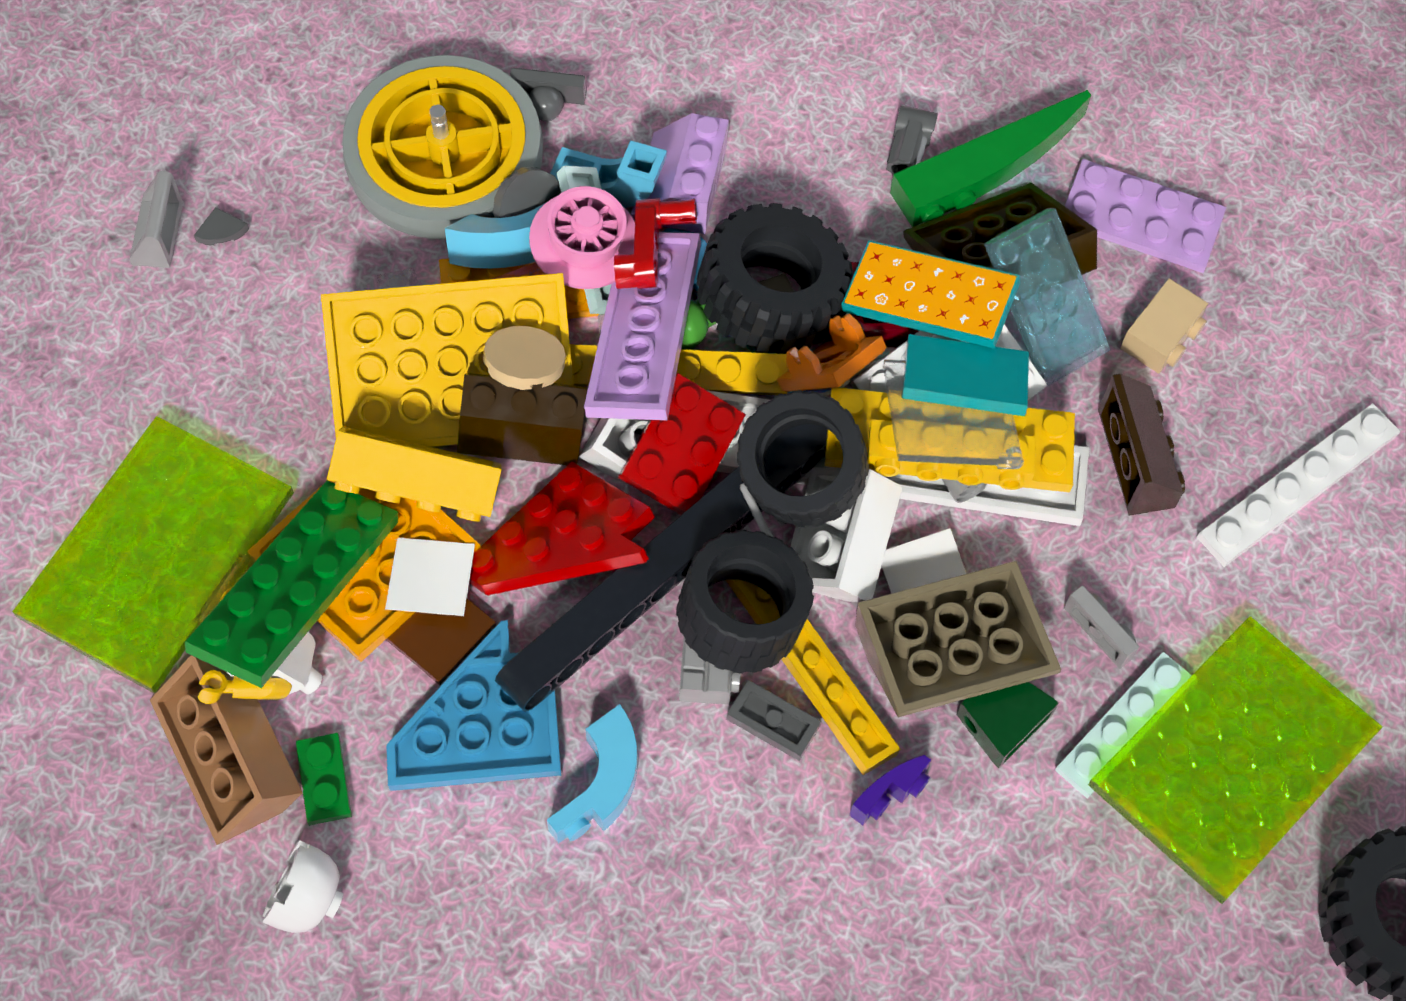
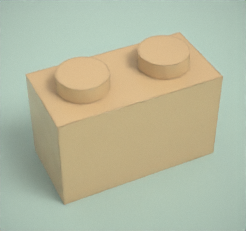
M1169 278L1127 331L1120 349L1158 374L1167 364L1174 367L1186 350V347L1182 345L1187 337L1195 340L1207 323V320L1202 318L1209 303Z

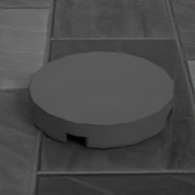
M523 167L516 170L518 173L514 174L511 178L507 177L498 188L494 197V218L521 215L541 206L561 194L559 181L554 175L537 167Z

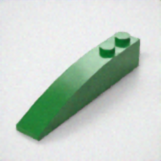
M1088 90L893 174L890 190L891 196L911 227L941 217L944 213L955 208L959 210L974 204L977 198L1008 182L1035 163L1062 140L1086 114L1091 94Z

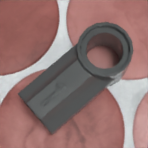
M901 105L893 134L895 139L887 160V171L895 174L922 162L926 145L930 146L931 143L930 140L935 129L938 113Z

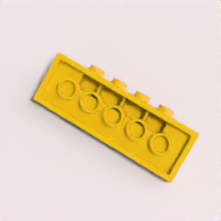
M831 388L830 397L838 401L844 409H847L853 416L855 424L859 426L868 452L867 462L869 469L882 476L891 477L901 474L917 476L925 481L948 479L957 480L964 485L995 484L1008 490H1016L1023 487L1070 492L1073 487L1075 413L1027 408L1025 416L903 399L902 394ZM827 429L824 466L842 468L843 452L841 444L836 436Z

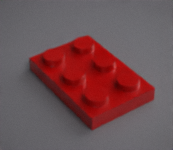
M677 373L668 420H649L618 478L682 515L702 498L746 414Z

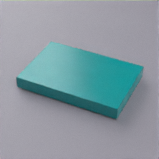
M909 334L906 345L902 398L1025 416L1028 407L1029 351L1001 347L993 349L967 342Z

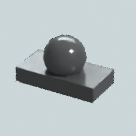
M511 68L510 76L520 84L530 97L539 120L552 121L557 118L563 109L564 103L585 105V76Z

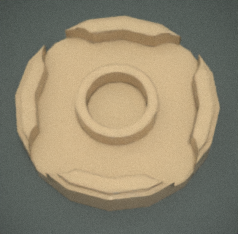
M511 326L498 330L488 338L483 354L484 365L486 364L488 367V373L493 379L507 387L520 390L532 389V385L541 383L542 388L553 384L561 377L566 359L564 346L555 336L542 329L529 326Z

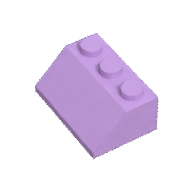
M691 113L653 133L650 146L666 150L667 157L648 199L660 198L661 202L695 198L697 209V224L663 225V227L701 234L706 233L727 147L728 119ZM633 206L632 213H631V216H632L634 222H635V208H636V206Z

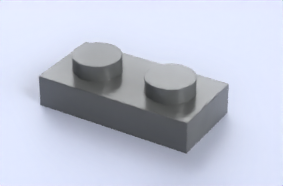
M750 680L746 682L726 717V720L798 761L801 760L822 722Z

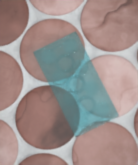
M1047 208L984 243L995 270L1020 275V285L1010 310L1025 347L1029 351L1031 362L1048 386L1111 350L1056 209Z

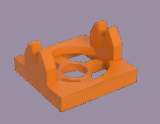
M850 313L842 318L839 315H835L830 319L829 333L833 341L825 342L813 352L807 346L802 347L799 351L796 347H793L787 352L786 365L788 371L777 379L781 390L792 392L840 387L885 351L887 347L882 336L866 337L860 323Z

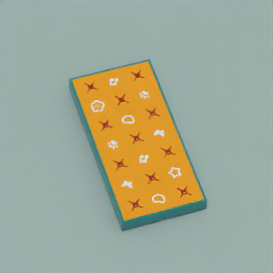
M869 240L841 305L843 312L995 349L1019 288L1020 275Z

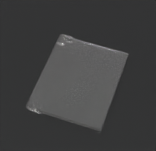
M884 359L883 371L898 461L996 465L997 469L1013 470L1023 466L1024 460L1013 415L903 399L905 360Z

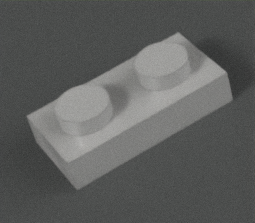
M1083 585L1070 594L1064 609L1115 665L1121 669L1133 659L1139 649L1132 631L1124 624H1118L1108 613L1104 601L1098 595L1090 594Z

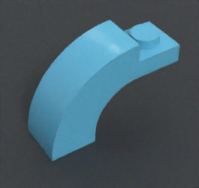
M630 140L624 157L605 159L562 147L550 174L554 175L558 180L557 172L563 166L596 167L602 190L613 195L624 208L636 206V200L648 199L665 163L667 151Z
M544 204L527 213L505 218H488L470 214L445 227L449 263L463 267L485 269L514 267L536 262L530 249L529 234L532 221Z
M620 704L585 729L586 740L597 755L599 767L596 777L588 789L547 819L548 831L558 844L566 838L574 841L581 837L591 827L589 821L593 818L601 829L605 831L620 816L631 798L637 777V743L632 724Z

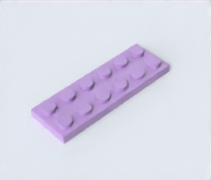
M659 232L658 286L656 288L637 289L636 287L617 289L615 282L611 284L584 404L586 417L668 420L701 248L700 233Z

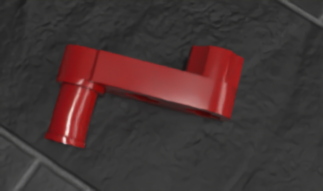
M660 198L636 200L634 254L614 256L617 289L636 287L637 289L656 288L658 286L659 230L663 228V225L697 224L695 198L661 202Z

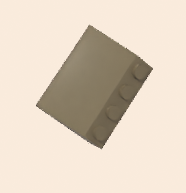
M1017 561L866 600L857 604L855 627L867 660L897 717L1061 672V667Z

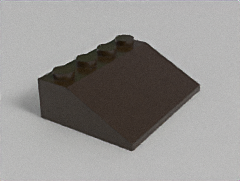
M1033 183L1025 184L903 231L904 239L913 251L1020 275V285L1013 303L1097 269V229Z

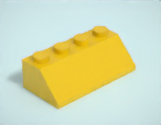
M343 426L337 432L327 480L336 482L334 488L340 491L359 494L360 488L376 491L375 498L400 503L401 497L417 500L416 507L423 510L440 512L441 506L456 509V516L459 518L480 522L481 516L491 517L502 468L499 462Z

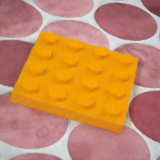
M319 488L247 551L249 557L254 562ZM360 488L359 494L398 511V523L317 620L360 662L415 613L385 610L397 538L475 544L474 552L481 549L480 544L442 510L440 512H432L417 508V500L401 497L400 503L375 498L376 491Z

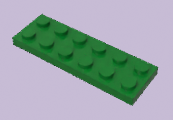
M327 480L185 641L186 653L262 688L398 523V511L360 494L337 490L334 488L335 483Z

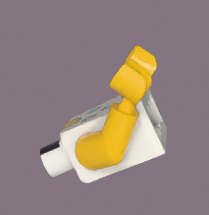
M228 589V590H226V591L223 593V595H222L220 601L225 597V595H226L231 589ZM307 632L262 688L230 673L228 674L234 679L227 680L220 671L210 670L202 676L199 684L209 685L214 689H202L198 699L202 703L213 704L219 700L222 693H233L232 698L264 700L284 699L289 694L299 690L305 694H311L319 687L322 681L321 673L311 666L316 644L314 637Z

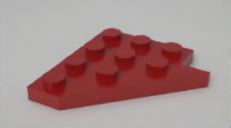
M571 462L481 546V549L474 552L469 584L488 596L643 564L649 558L644 548L631 540L655 517L648 505L576 463Z

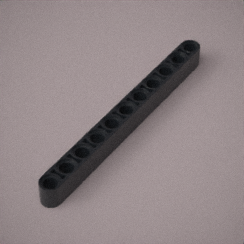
M802 424L785 430L775 438L766 453L764 461L767 477L774 487L785 493L825 458L827 428L814 424ZM740 467L736 468L643 547L649 558L645 563L617 569L502 667L495 681L524 712L533 709L684 580L694 555L702 549L704 543L718 537L719 534L742 530L755 519L740 490V485L743 483L739 473ZM757 503V505H758V507H759V509H760V511H761V513H762L763 510L761 509V507H760L759 504Z

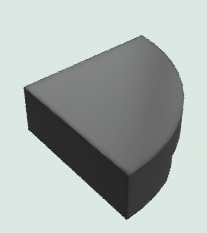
M215 207L194 234V238L198 243L211 246L231 240L235 241L241 238L249 230L246 222Z

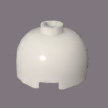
M299 840L286 860L292 865H287L279 882L275 884L262 915L264 917L263 923L291 933L306 932L315 928L325 915L333 918L344 893L337 891L340 875L337 865L330 856L320 849Z

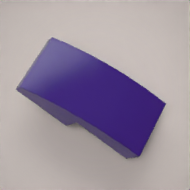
M922 755L906 761L885 773L870 785L853 803L849 816L863 826L870 816L875 820L881 817L892 801L887 794H890L901 803L904 802L909 794L917 798L931 779L926 774L931 759Z

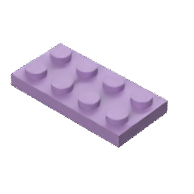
M1085 159L1081 162L1065 207L1097 229V237L1204 273L1227 208Z

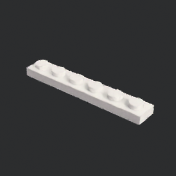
M1372 403L1198 534L1197 539L1223 567L1227 566L1395 439L1401 431Z

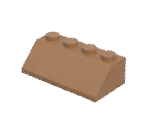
M190 655L150 699V702L215 843L219 845L283 813L303 792L258 699L232 698L233 693H222L217 702L213 704L202 703L198 699L200 691L204 688L214 689L212 686L199 684L205 673L210 670H217L224 674L227 680H233L234 678L226 671Z

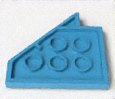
M508 620L501 621L388 742L386 745L387 775L390 791L561 776L555 691L536 707L524 712L495 681L502 667L518 654L510 653Z

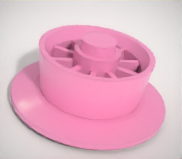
M591 186L574 187L549 200L536 213L530 227V249L536 263L544 273H563L564 285L578 289L601 288L615 282L614 256L634 254L635 222L629 212L610 193Z

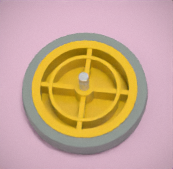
M455 55L427 56L404 62L387 70L366 86L356 98L349 110L343 129L342 142L345 170L361 203L384 224L400 232L421 238L446 239L445 227L470 214L494 218V197L500 184L507 177L511 178L514 174L518 173L516 172L518 169L523 167H537L541 169L542 129L537 111L526 91L502 70L491 64L468 57Z

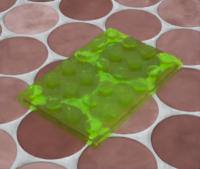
M156 416L12 612L23 622L155 694L186 650L185 641L216 607L223 593L229 588L250 558L247 551L265 536L294 494L292 486Z
M1249 616L1090 780L1088 786L1219 903L1223 904L1383 726Z

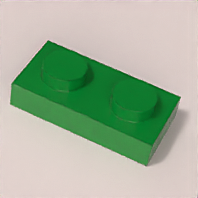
M339 733L297 740L296 747L308 825L352 817Z

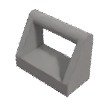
M159 171L143 194L129 258L133 266L170 268L183 201L174 177L170 172Z

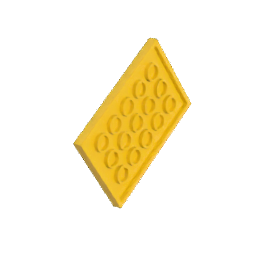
M563 273L321 294L335 436H337L338 430L345 426L430 447L458 444L464 374L490 375L486 364L484 365L483 361L485 344L488 338L495 332L511 326L538 328L555 336L564 346L566 359L562 375L554 383L574 385Z

